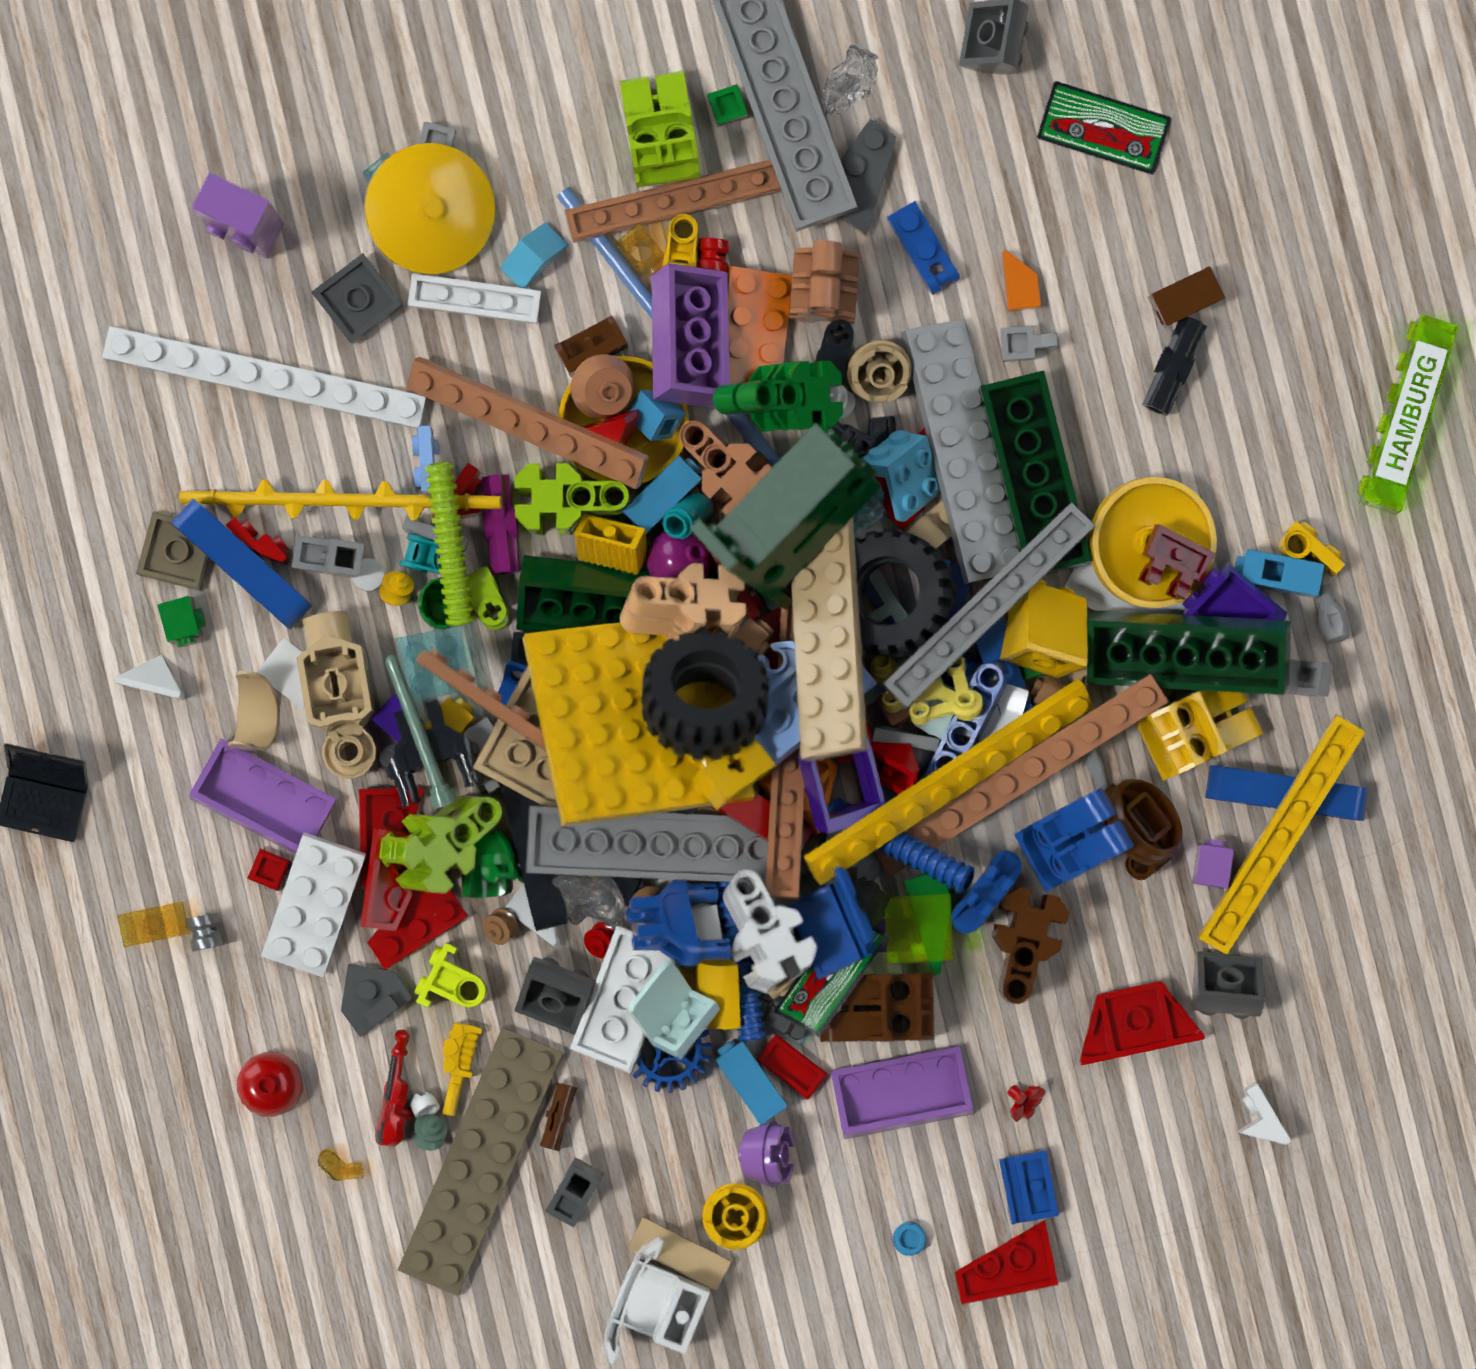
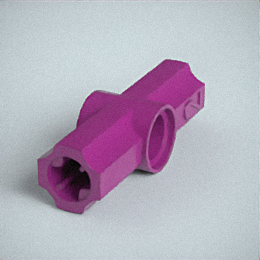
M496 474L481 477L483 496L502 497L501 509H485V512H483L485 539L489 544L492 575L520 572L516 538L519 537L515 508L513 509L510 475Z

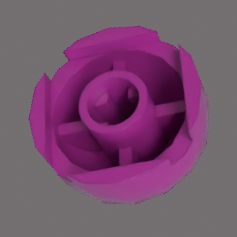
M664 530L657 533L652 545L648 546L646 565L651 577L678 579L679 574L691 563L703 564L704 579L709 576L713 565L711 551L694 533L687 538L679 539L669 536Z

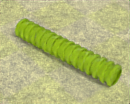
M438 462L428 464L424 470L429 475L426 477V482L430 483L427 492L431 493L432 496L429 497V502L433 504L430 512L434 513L431 521L436 526L433 528V533L437 534L434 543L438 544V548L435 549L436 553L440 555V558L437 559V563L441 564L438 572L443 577L440 579V584H444L441 593L445 594V598L442 601L447 606L444 609V614L448 615L445 623L449 626H460L472 623L475 620V616L471 615L473 606L469 604L472 596L468 595L471 587L466 582L469 580V575L465 574V571L468 570V565H464L467 557L462 552L465 550V545L461 544L464 535L460 534V530L463 528L458 523V520L461 519V515L457 514L460 506L455 501L458 499V494H454L457 484L453 483V479L456 477L451 472L454 464Z

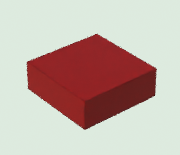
M259 849L247 879L279 891L291 861L266 850Z

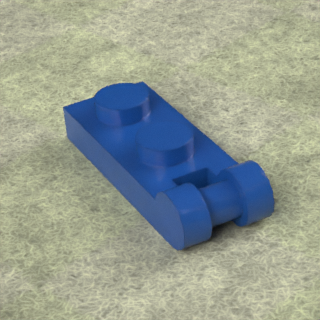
M916 201L887 216L889 224L932 295L941 291L940 287L948 282L953 284L961 279L957 269L950 261ZM939 263L943 271L933 276L929 269Z

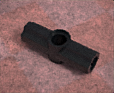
M1186 317L1178 321L1168 347H1164L1154 370L1156 374L1142 403V406L1148 410L1168 416L1181 385L1185 384L1195 362L1194 355L1207 328L1201 321L1192 317Z

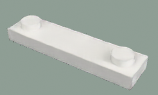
M412 273L408 307L537 325L542 292L539 290Z

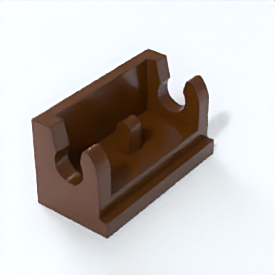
M1209 266L1152 293L1147 298L1161 325L1167 327L1224 300L1225 296Z
M611 315L578 334L555 344L554 347L572 378L575 370L587 358L600 354L613 356L627 349L628 344Z

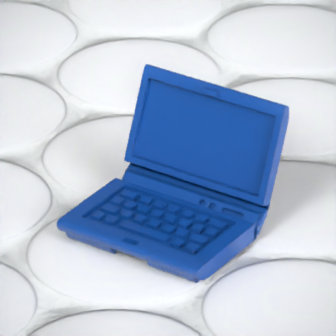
M843 867L834 869L836 882L828 884L788 905V908L798 911L803 920V923L796 926L802 941L812 937L817 946L812 965L818 980L826 978L875 952V942L873 940L875 935L865 912H861L855 897L857 893L847 869H843Z

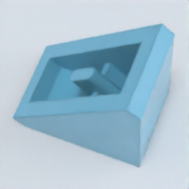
M545 222L518 242L500 266V269L519 288L526 289L569 245Z

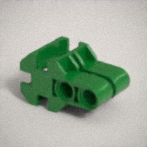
M797 361L758 366L750 377L749 382L719 386L713 394V403L716 410L721 414H751L752 421L762 432L810 429L815 423L821 428L834 427L843 415V402H830L829 386L842 385L841 373L831 361L813 363Z

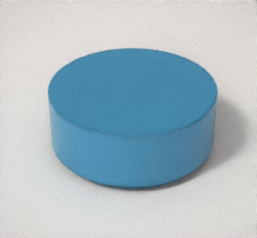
M905 1222L895 1229L893 1243L901 1254L913 1256L923 1250L926 1244V1235L918 1224Z

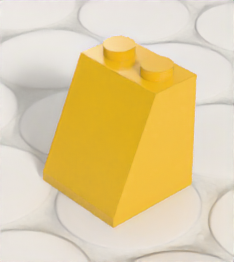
M1041 579L1010 609L1000 660L1056 678L1085 668L1088 661L1087 598L1076 595V591L1070 588L1058 587L1056 589L1047 586V582Z

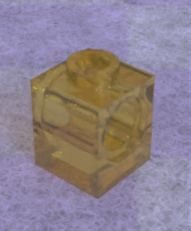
M641 223L615 242L616 249L638 277L641 278L646 274L649 278L663 267L661 262L664 260V253ZM639 246H645L651 251L650 257L645 261H638L632 255L633 251Z

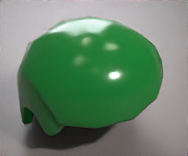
M440 577L431 580L421 590L418 598V609L420 615L430 627L445 630L455 626H449L445 623L448 615L444 614V609L447 606L442 601L445 598V594L441 593L444 584H440V579L443 578Z

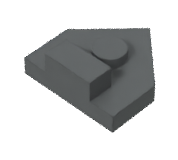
M348 964L341 1011L360 1037L414 998L395 971Z

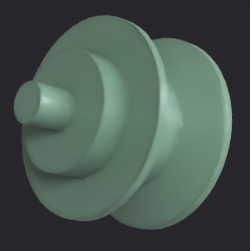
M423 1115L415 1122L412 1133L413 1142L423 1150H437L444 1143L447 1125L443 1119L436 1115Z

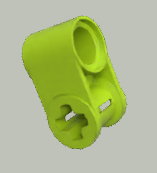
M486 565L468 574L469 580L466 582L471 587L468 595L472 596V600L469 603L473 606L483 625L490 630L497 631L503 629L508 624L510 614L499 592L500 589ZM492 607L499 611V618L495 621L488 617L490 615L489 609Z

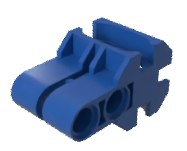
M1103 787L1014 833L1045 892L1134 846L1120 819L1107 826L1103 823L1104 820L1116 814Z

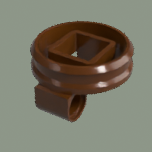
M1126 779L1118 786H1115L1113 783L1104 789L1116 814L1104 820L1103 823L1107 826L1119 819L1121 820L1134 844L1133 847L1124 851L1127 855L1125 860L1126 870L1133 878L1145 880L1172 859L1170 856L1178 851L1182 841V825L1174 805L1159 788L1144 780ZM1135 806L1155 832L1152 837L1131 812L1130 809Z

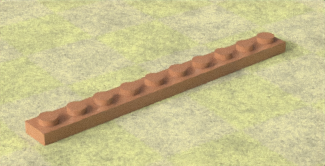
M790 581L788 583L790 588L787 590V592L792 597V584ZM793 603L787 610L781 607L779 642L791 641L795 643ZM782 654L778 656V669L784 661ZM800 747L776 767L772 768L765 886L770 898L798 899L805 786L797 754L801 753Z
M1152 674L1148 675L904 831L905 835L911 834L913 840L918 838L922 841V844H930L931 848L939 847L1169 702ZM877 849L874 851L890 877L907 867L903 864V860L897 861L894 856L889 857L885 852H879Z

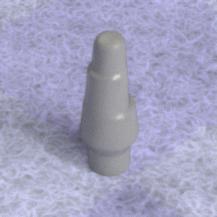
M1095 748L1084 755L1086 759L1085 766L1090 775H1092L1098 789L1101 787L1106 789L1108 781L1102 758L1098 755Z

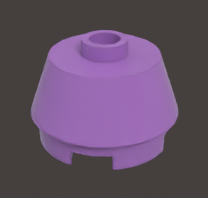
M772 1121L745 1131L738 1156L742 1172L746 1178L771 1188L775 1187L776 1184L788 1183L790 1181L794 1164H788L790 1157L789 1147H794V1137L790 1127H784Z

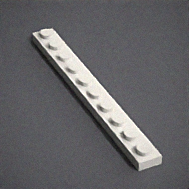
M109 326L102 355L103 359L415 429H418L417 426H421L427 401L426 397L418 394Z

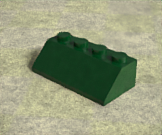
M524 555L519 577L516 630L543 632L620 622L621 611L633 584L641 577H651L649 570L641 568L639 573L634 575L633 572H622L621 569L615 570L614 567L610 569L608 566L603 567L602 564L597 566L596 563L591 564L590 562L585 563Z

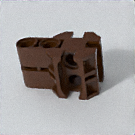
M1019 887L1005 894L999 902L998 909L1014 912L1010 927L994 925L992 937L1001 952L1006 953L998 984L999 994L1005 1001L1013 1004L1026 1002L1032 993L1039 961H1046L1061 951L1063 940L1047 937L1050 921L1059 924H1067L1069 911L1059 896L1043 894L1040 909L1029 907L1032 890ZM1021 947L1027 948L1030 953L1029 962L1023 966L1018 965L1015 960V953ZM1017 979L1022 983L1023 990L1018 997L1012 998L1007 992V986L1012 980Z
M933 973L863 974L842 1004L848 1005V1011H838L820 1036V1042L935 1040ZM896 981L905 982L909 988L908 995L902 1000L894 999L890 992L892 984ZM853 1005H879V1010L853 1011ZM898 1014L906 1015L910 1022L909 1028L903 1033L895 1032L891 1026L893 1017Z

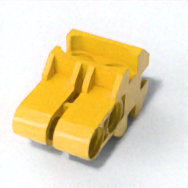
M1201 690L1136 722L1163 781L1264 734L1252 707L1233 716L1230 712V709L1248 701L1245 693ZM1214 717H1215V719H1216V721H1217L1216 724L1214 723V721H1213V719H1212V718H1214Z

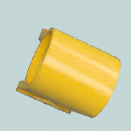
M679 214L670 222L663 267L668 263L696 267L698 224L692 216ZM680 223H688L692 226L693 233L690 237L682 239L676 236L674 232L675 227Z

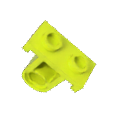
M446 942L443 948L439 946L435 948L429 961L433 968L428 977L424 975L421 977L414 993L419 995L416 1002L427 1008L431 1007L433 1003L432 1000L428 999L431 991L461 1006L475 1007L486 998L488 992L487 985L478 975L446 960L449 953L457 954L459 949ZM467 981L474 982L479 988V994L474 1000H467L462 995V986Z

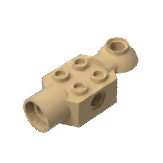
M326 612L303 619L307 650L296 657L306 719L312 727L328 732L322 747V758L326 767L338 777L354 779L364 775L371 768L376 757V746L373 738L364 729V726L376 714L367 654L362 646L353 643L348 612ZM348 745H355L358 748L357 757L351 761L343 760L342 752L344 748Z

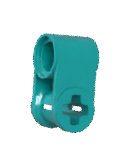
M408 534L409 544L405 558L400 561L399 565L411 570L442 576L438 572L441 564L437 563L440 555L435 550L438 548V544L434 543V540Z

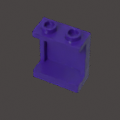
M1228 562L1221 570L1215 567L1203 581L1206 586L1199 593L1194 590L1182 604L1185 607L1183 615L1285 620L1287 615L1283 608Z

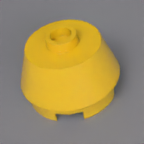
M739 1183L726 1184L712 1192L705 1202L702 1214L705 1231L711 1240L719 1246L731 1250H740L755 1244L763 1236L769 1218L768 1208L763 1197L752 1187Z

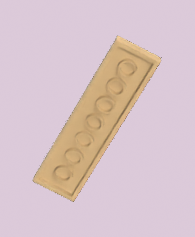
M853 517L791 580L801 759L805 761L867 750Z

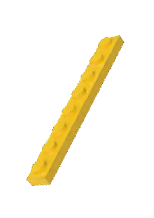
M1337 713L1335 714L1228 889L1198 935L1200 940L1226 955L1229 953L1365 735L1366 731Z

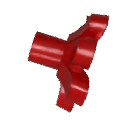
M1013 1085L1008 1090L1007 1094L1015 1101L1010 1109L1011 1117L1015 1122H1018L1022 1116L1026 1119L1033 1116L1034 1110L1032 1107H1037L1041 1103L1042 1097L1045 1095V1089L1032 1085L1026 1091H1023L1017 1085Z

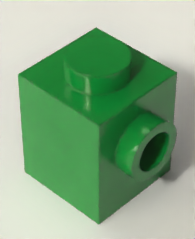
M185 596L157 604L168 643H177V647L182 648L196 644V638L203 636L202 627H206L205 617L201 608L196 609L192 597Z

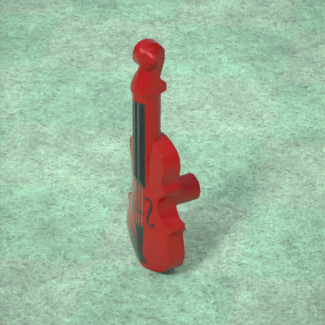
M398 1030L395 1033V1040L397 1042L391 1051L388 1078L384 1086L382 1109L375 1128L376 1143L387 1147H395L401 1142L404 1123L413 1118L412 1108L404 1107L408 1093V1083L401 1078L404 1056L408 1054L406 1046L409 1041V1034L406 1030Z

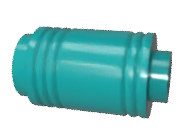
M689 494L664 514L663 527L665 532L673 538H687L693 533L690 527L698 519L704 523L711 519L713 514L712 504L703 494Z

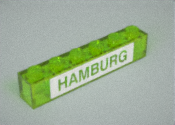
M1421 314L1416 321H1410L1405 334V339L1409 340L1406 353L1400 352L1395 370L1400 371L1397 382H1391L1386 395V401L1390 402L1387 414L1382 413L1377 424L1376 432L1381 434L1377 445H1371L1366 463L1371 464L1368 476L1362 475L1358 485L1357 494L1361 495L1359 504L1394 515L1402 512L1459 325Z

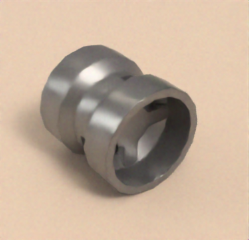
M218 913L186 919L187 929L193 932L190 941L192 951L224 945L223 936L218 933L216 928L220 923Z

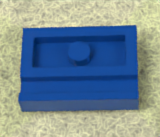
M1046 1150L999 1159L1012 1225L1059 1216Z

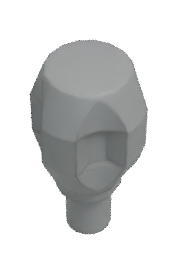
M1321 585L1319 591L1321 602L1318 609L1320 633L1329 644L1342 642L1349 637L1347 614L1341 605L1337 603V600L1333 599L1330 585Z

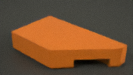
M1007 250L1002 251L1008 312L1041 308L1038 275Z

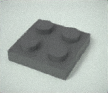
M364 253L311 292L351 345L403 307V304Z

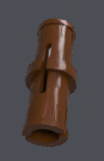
M557 1082L551 1109L546 1111L545 1117H548L539 1146L560 1151L566 1125L571 1123L572 1117L569 1115L575 1093L578 1089L577 1087Z

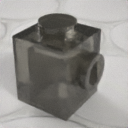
M866 877L850 878L857 893L855 897L861 912H865L870 926L880 925L886 915V908L891 897L880 889L879 884L868 880Z

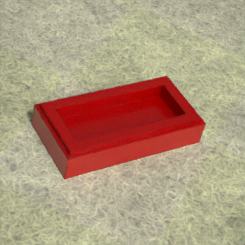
M777 1034L773 1036L756 1059L807 1100L828 1074Z

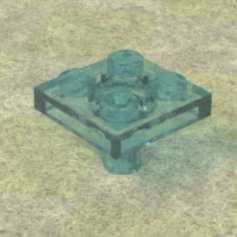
M461 626L395 638L401 669L414 702L460 693L444 681L440 685L434 684L433 679L437 676L422 666V671L416 672L414 666L419 670L420 665L414 660L421 650L429 653L433 646L430 645L428 648L427 646L434 644L436 651L443 656L455 658L454 665H452L453 659L449 658L448 667L455 672L460 667L470 673ZM436 678V679H435V682L438 683V682H440L441 679H440V678Z

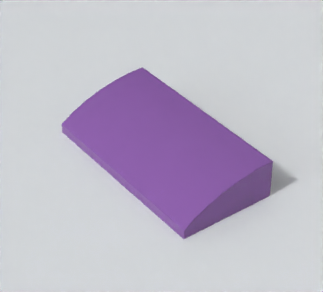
M220 738L189 794L192 801L295 855L304 832L316 837L319 836L336 802V798L245 750L229 749L228 741Z
M960 1046L831 1071L844 1140L973 1115Z

